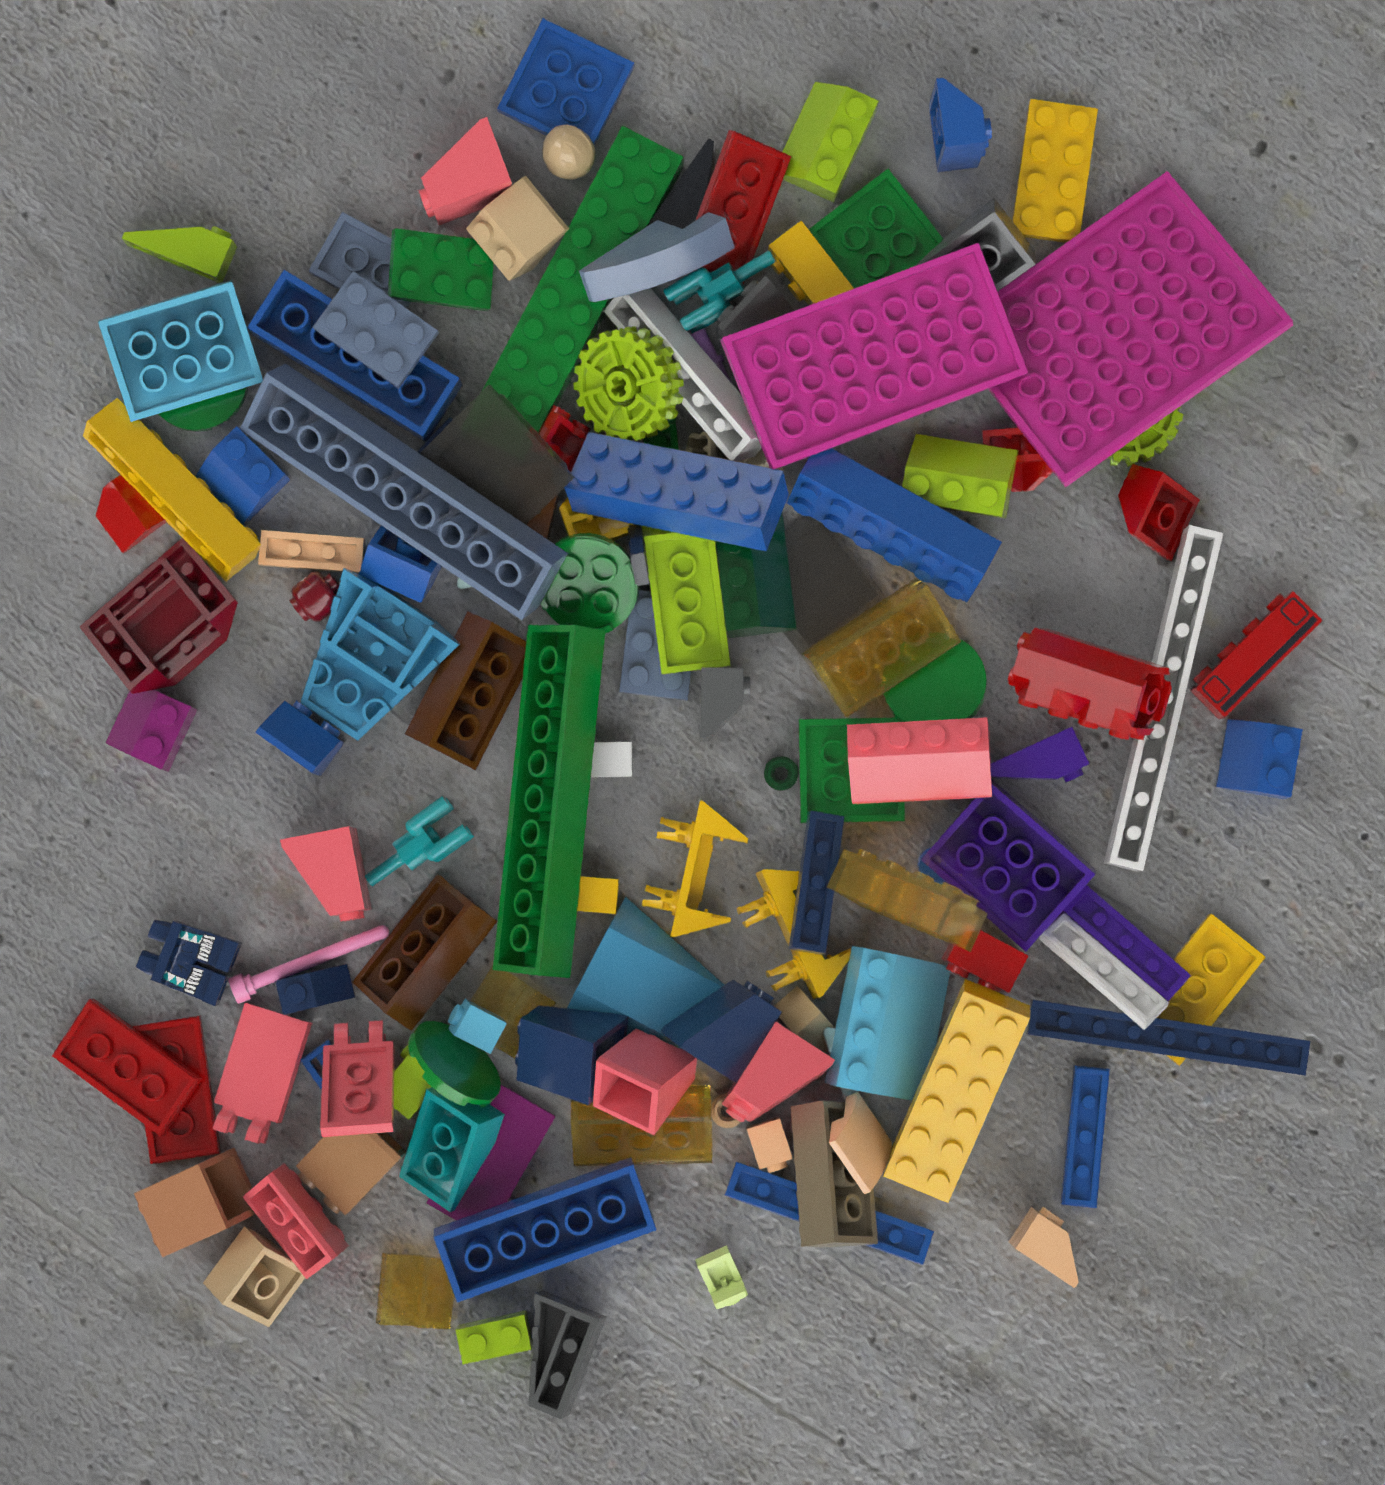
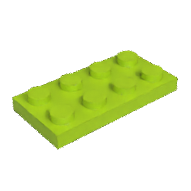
M675 532L644 536L661 674L701 670L702 667L731 666L715 541Z

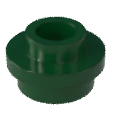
M785 756L771 759L764 769L766 783L774 790L785 791L790 789L798 779L797 765L793 760ZM779 767L785 768L788 772V776L784 780H778L774 775L775 770Z

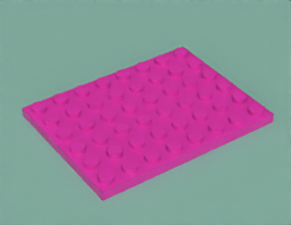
M1166 171L998 291L1028 373L988 390L1066 488L1293 326V320L1170 173Z

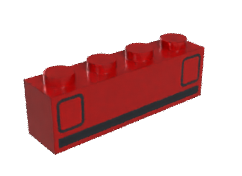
M1294 591L1285 597L1279 593L1266 606L1270 612L1261 621L1257 617L1250 621L1241 631L1245 636L1236 645L1232 641L1228 643L1217 654L1221 660L1212 669L1208 665L1205 666L1192 679L1196 685L1190 691L1219 720L1225 718L1323 621Z

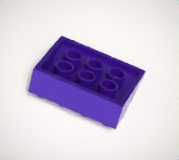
M993 779L992 797L973 798L921 858L928 867L1025 952L1096 874L1094 867Z

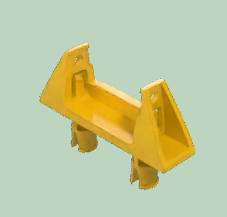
M701 800L696 821H692L691 824L661 817L660 824L676 831H658L656 838L687 844L686 848H689L681 889L677 888L676 892L646 884L645 891L659 896L661 899H643L642 906L672 912V916L675 917L670 937H677L731 922L730 917L708 913V909H705L704 912L698 911V905L702 900L713 849V836L719 837L720 841L729 839L748 843V838Z
M763 869L755 873L763 889V897L744 906L737 907V913L739 915L750 911L756 912L742 922L745 928L773 915L789 946L796 900L793 890L797 891L799 871ZM851 948L834 956L828 954L825 960L820 954L791 950L793 960L767 970L766 976L769 978L779 974L785 975L771 985L775 992L802 978L812 998H820L849 961Z

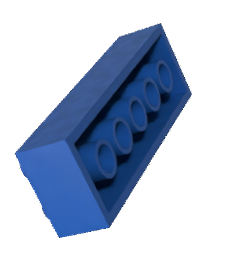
M283 270L247 328L251 334L426 442L463 386L460 378L425 356H422L399 389L313 329L314 324L332 299L286 270Z
M588 432L564 487L571 509L574 512L766 552L789 496L782 470Z
M832 448L808 458L787 500V504L792 506L797 513L818 520L828 530L849 537L859 547L878 553L888 563L907 569L914 573L919 580L932 583L943 589L948 596L965 602L969 601L1002 543L998 539Z
M630 1157L434 1228L433 1237L458 1303L648 1234L657 1229L633 1160Z

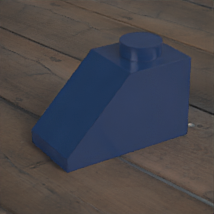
M348 964L275 981L283 1015L356 997Z

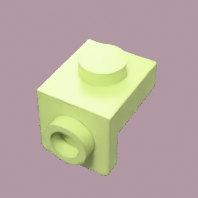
M727 1245L695 1259L716 1309L734 1305L740 1299L748 1296L743 1279Z

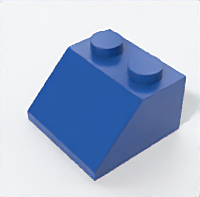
M237 426L212 449L195 475L196 478H201L206 482L211 494L220 503L224 502L232 509L235 518L243 526L290 481L287 475Z
M381 525L367 546L359 575L396 591L407 598L422 603L433 586L442 566Z
M297 700L293 705L284 701L259 726L255 733L311 773L321 776L344 744L343 741L337 738L341 732L325 720L321 725L309 718L313 712Z
M1227 719L1216 787L1279 799L1291 798L1303 729L1271 723Z

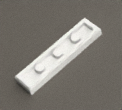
M1064 912L1040 936L1039 939L1144 1030L1167 1008L1169 1002Z

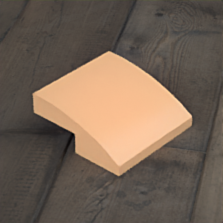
M859 1092L846 1096L844 1117L831 1122L829 1143L862 1192L867 1194L877 1184L886 1168L892 1149V1141Z

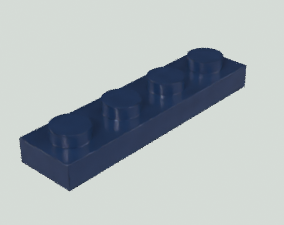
M809 811L807 814L789 949L820 955L826 954L844 816L817 811Z

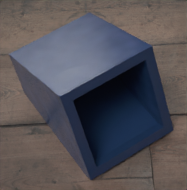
M731 980L666 1024L660 1032L680 1048L736 1083L782 1011L772 1005L775 998L748 980L744 985Z
M537 1006L524 1015L518 1024L517 1033L520 1036L519 1049L515 1057V1064L517 1066L516 1080L586 1105L591 1104L594 1097L596 1061L602 1054L627 1036L629 1016Z

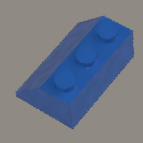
M936 78L929 103V113L937 173L977 168L982 156L986 154L985 148L989 147V139H992L990 118H984L983 107L946 79Z

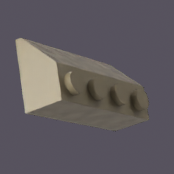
M823 1100L791 1106V1128L793 1131L801 1247L826 1248L878 1244L874 1188L871 1192L864 1194L829 1143L831 1122L844 1117L845 1102Z

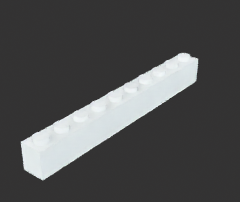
M1189 525L1183 530L1152 663L1169 668L1170 675H1164V679L1171 682L1172 690L1163 718L1160 722L1153 720L1148 726L1154 728L1152 733L1145 735L1144 740L1133 738L1104 864L1136 872L1144 870L1223 537L1221 532Z

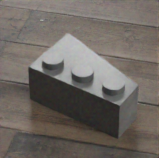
M539 1291L534 1293L533 1356L530 1367L528 1406L563 1419L570 1414L606 1316L548 1292Z

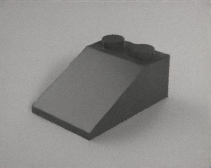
M993 198L967 217L915 266L979 243L996 290L999 291L1036 264L1035 249L995 198Z

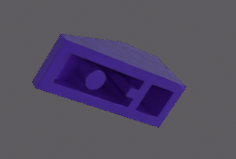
M1070 727L991 763V778L1056 780L1063 777L1066 783L1084 775L1082 768L1089 765V761L1073 727Z

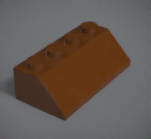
M467 611L454 636L460 645L441 662L405 735L476 771L523 679L526 641L492 621Z
M437 873L352 983L385 1014L412 1031L498 921Z

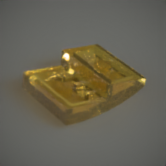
M493 965L470 1000L501 1016L507 1022L494 1047L514 1059L519 1049L520 1035L517 1033L520 1019L539 1005L554 1007L556 1004L554 1000L510 972L493 970Z
M382 1253L376 1323L379 1325L451 1329L454 1293L441 1257Z

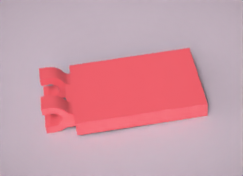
M244 1003L214 1103L223 1106L216 1117L213 1126L214 1130L223 1133H234L238 1116L252 1120L245 1140L257 1144L266 1143L271 1121L282 1123L312 1026L311 1022L283 1015L282 1013L254 1004Z
M383 1020L369 1021V1042L351 1044L348 1023L334 1024V1045L323 1046L320 1120L322 1137L393 1132L395 1048L393 1040L386 1041V1036L383 1034Z

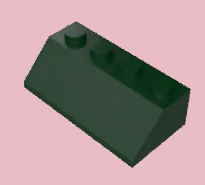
M783 512L767 552L715 541L728 639L797 630Z

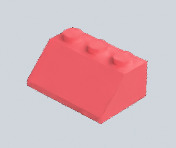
M284 1163L262 1179L243 1198L303 1276L308 1279L337 1257L349 1245L344 1240L342 1231L336 1225H333L323 1213L321 1204L308 1194L301 1185L302 1183L298 1175Z

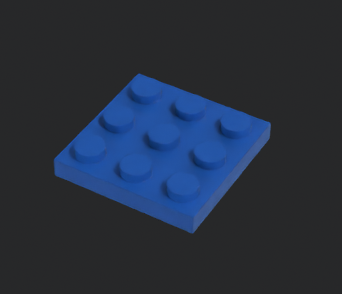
M542 18L497 111L546 136L558 125L575 126L584 131L595 146L635 64Z

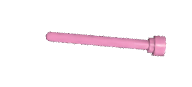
M380 925L254 976L250 974L243 976L240 973L230 977L228 981L232 993L238 1004L252 999L251 995L257 993L256 989L387 938L389 929L385 925Z

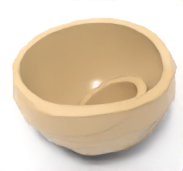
M558 125L547 134L543 142L542 155L547 168L553 175L573 180L589 173L595 161V148L590 137L581 129L571 125Z

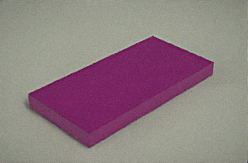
M501 1084L499 1094L490 1103L505 1114L496 1142L455 1211H447L430 1198L426 1204L454 1220H459L506 1203L556 1115Z

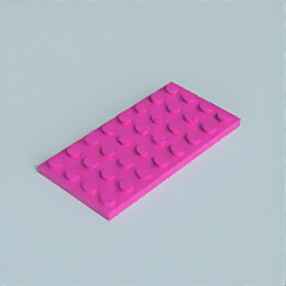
M979 243L725 336L720 340L769 468L772 469L781 468L1028 373Z

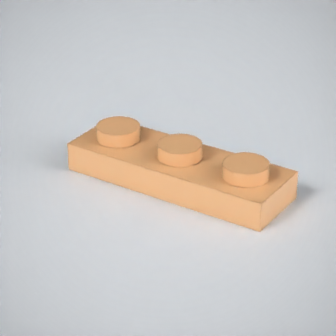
M261 530L258 565L342 572L343 568L359 574L364 559L365 539Z

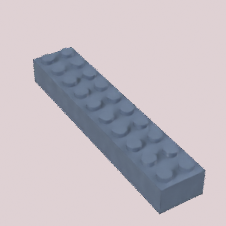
M284 364L266 373L240 427L241 431L519 619L523 620L539 607L568 554L567 552L289 365Z

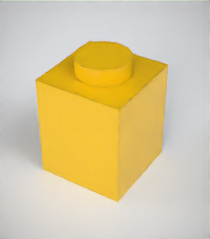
M581 876L577 911L616 914L619 879Z

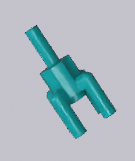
M768 250L736 270L733 269L729 262L712 273L708 272L706 268L700 267L663 289L667 299L669 301L673 300L676 305L698 293L704 305L680 319L683 328L686 331L690 330L693 334L718 321L717 319L722 312L731 305L730 301L740 296L745 289L742 282L772 265L776 260L771 251Z
M441 796L406 822L405 827L408 832L392 843L397 852L367 873L365 878L373 887L405 863L413 871L427 860L440 862L475 836L468 826L462 824L444 838H440L431 825L455 809L448 798Z

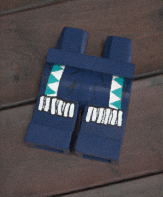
M154 920L148 937L163 942V948L160 955L142 950L136 968L151 975L150 980L186 993L210 1005H219L230 976L197 963L199 961L224 972H232L242 942L180 921H173L171 923Z

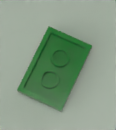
M395 228L392 230L388 296L394 300L488 311L491 309L494 262L475 239Z

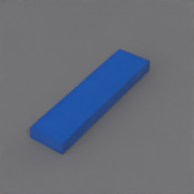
M1073 1066L1061 1193L1062 1205L1097 1208L1110 1069Z

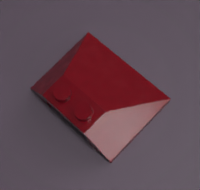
M181 538L79 627L126 688L134 694L175 686L223 645L228 639L238 602L199 554Z

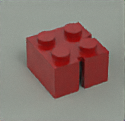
M960 922L941 959L948 963L945 968L946 970L961 978L967 979L970 974L979 979L977 982L979 985L999 993L1000 991L1010 993L1028 955L966 922Z

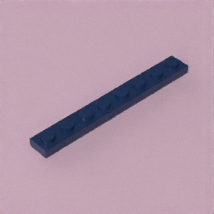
M1032 999L1030 1019L1026 1033L1034 1036L1306 1076L1310 1049L1309 1040L1156 1018L1144 1030L1125 1013Z

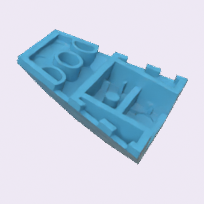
M343 568L340 578L341 582L337 594L334 596L326 629L323 630L317 657L313 661L300 703L358 741L453 652L460 643L437 621L384 586Z
M625 897L567 1008L629 1016L627 1035L633 1030L639 1029L680 1048L660 1032L662 1028L724 986V984Z

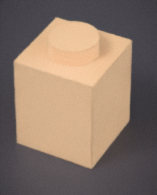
M779 1117L746 1127L759 1170L767 1168L768 1173L788 1167L786 1161L793 1158Z

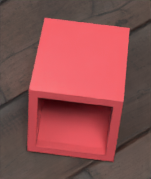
M487 117L480 119L421 177L424 189L418 190L428 218L435 216L438 225L482 210L512 186Z
M347 826L280 839L281 847L330 916H339L340 922L365 918L363 911L372 910L357 828Z
M775 1022L736 1083L734 1082L721 1104L727 1107L726 1112L740 1122L747 1120L751 1123L819 1079L832 1066L835 1059Z
M635 1029L597 1059L593 1106L655 1135L695 1080L697 1058L681 1048L660 1040L652 1034Z

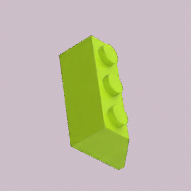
M815 82L782 151L791 156L783 180L834 203L877 112L879 101L847 86Z
M916 434L906 463L902 487L939 508L1006 519L1018 450Z

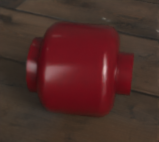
M313 571L293 586L291 590L293 598L289 601L304 621L311 619L314 622H320L330 615L332 602L337 594L339 584L330 573L324 577L320 572Z

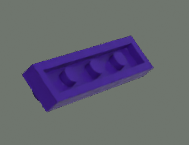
M1086 885L1063 910L1065 914L1168 1002L1191 977L1185 969L1089 886Z

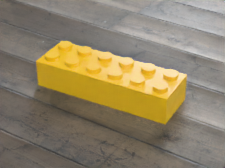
M964 980L892 1145L883 1177L949 1203L1028 1024L1030 1005L970 980Z

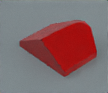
M1018 427L982 430L983 445L1018 450L1011 492L1033 491L1053 473Z
M121 475L103 487L95 516L123 554L167 522Z

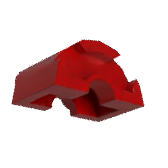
M553 405L533 441L534 444L531 450L545 460L549 459L550 462L556 463L566 469V472L571 473L586 436L591 429L574 419L570 422L569 418L571 415Z

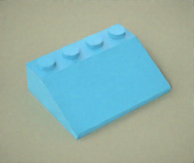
M233 280L106 317L98 321L131 422L259 384L263 381Z
M852 946L830 1057L835 1059V1061L827 1070L825 1083L856 1091L912 1100L936 1046L950 971L945 969L947 965Z

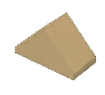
M796 986L774 1007L782 1011L779 1018L793 1033L826 1053L828 1048L823 1031L827 1027L834 1028V1026L805 993Z

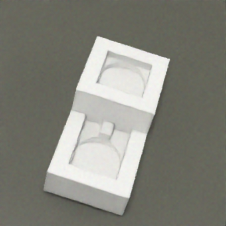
M632 742L594 743L591 778L632 777Z

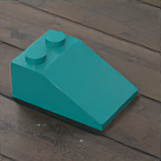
M432 1087L426 1089L399 1177L447 1211H455L493 1148L505 1114L491 1104L484 1108L471 1103L462 1106L445 1098Z

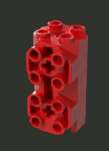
M1035 627L1031 633L1024 632L1020 636L1017 643L1018 655L1016 662L1008 675V684L1015 687L1016 694L1019 696L1018 704L1038 709V706L1047 708L1048 714L1063 719H1068V716L1079 719L1078 724L1084 727L1110 729L1109 735L1129 740L1130 737L1144 740L1145 735H1150L1154 728L1148 727L1153 720L1160 722L1163 718L1172 690L1171 682L1164 679V675H1170L1168 667L1048 628Z

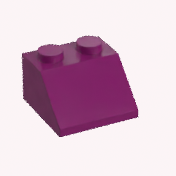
M156 690L134 694L129 691L105 743L154 767L169 772L198 709Z

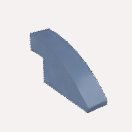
M710 212L683 229L657 220L581 269L579 273L589 301L597 302L629 295L674 280L716 260L735 247L726 218Z

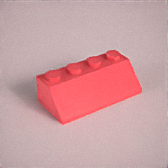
M988 717L847 725L848 765L852 804L992 797Z

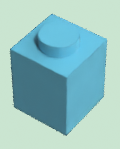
M464 999L461 1005L457 1004L448 1019V1023L451 1024L448 1029L454 1036L491 1054L507 1024L501 1016L467 999Z

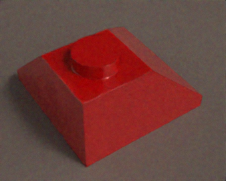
M1132 464L1118 494L1128 532L1164 559L1172 561L1180 544L1183 530L1189 525L1200 499L1164 472Z

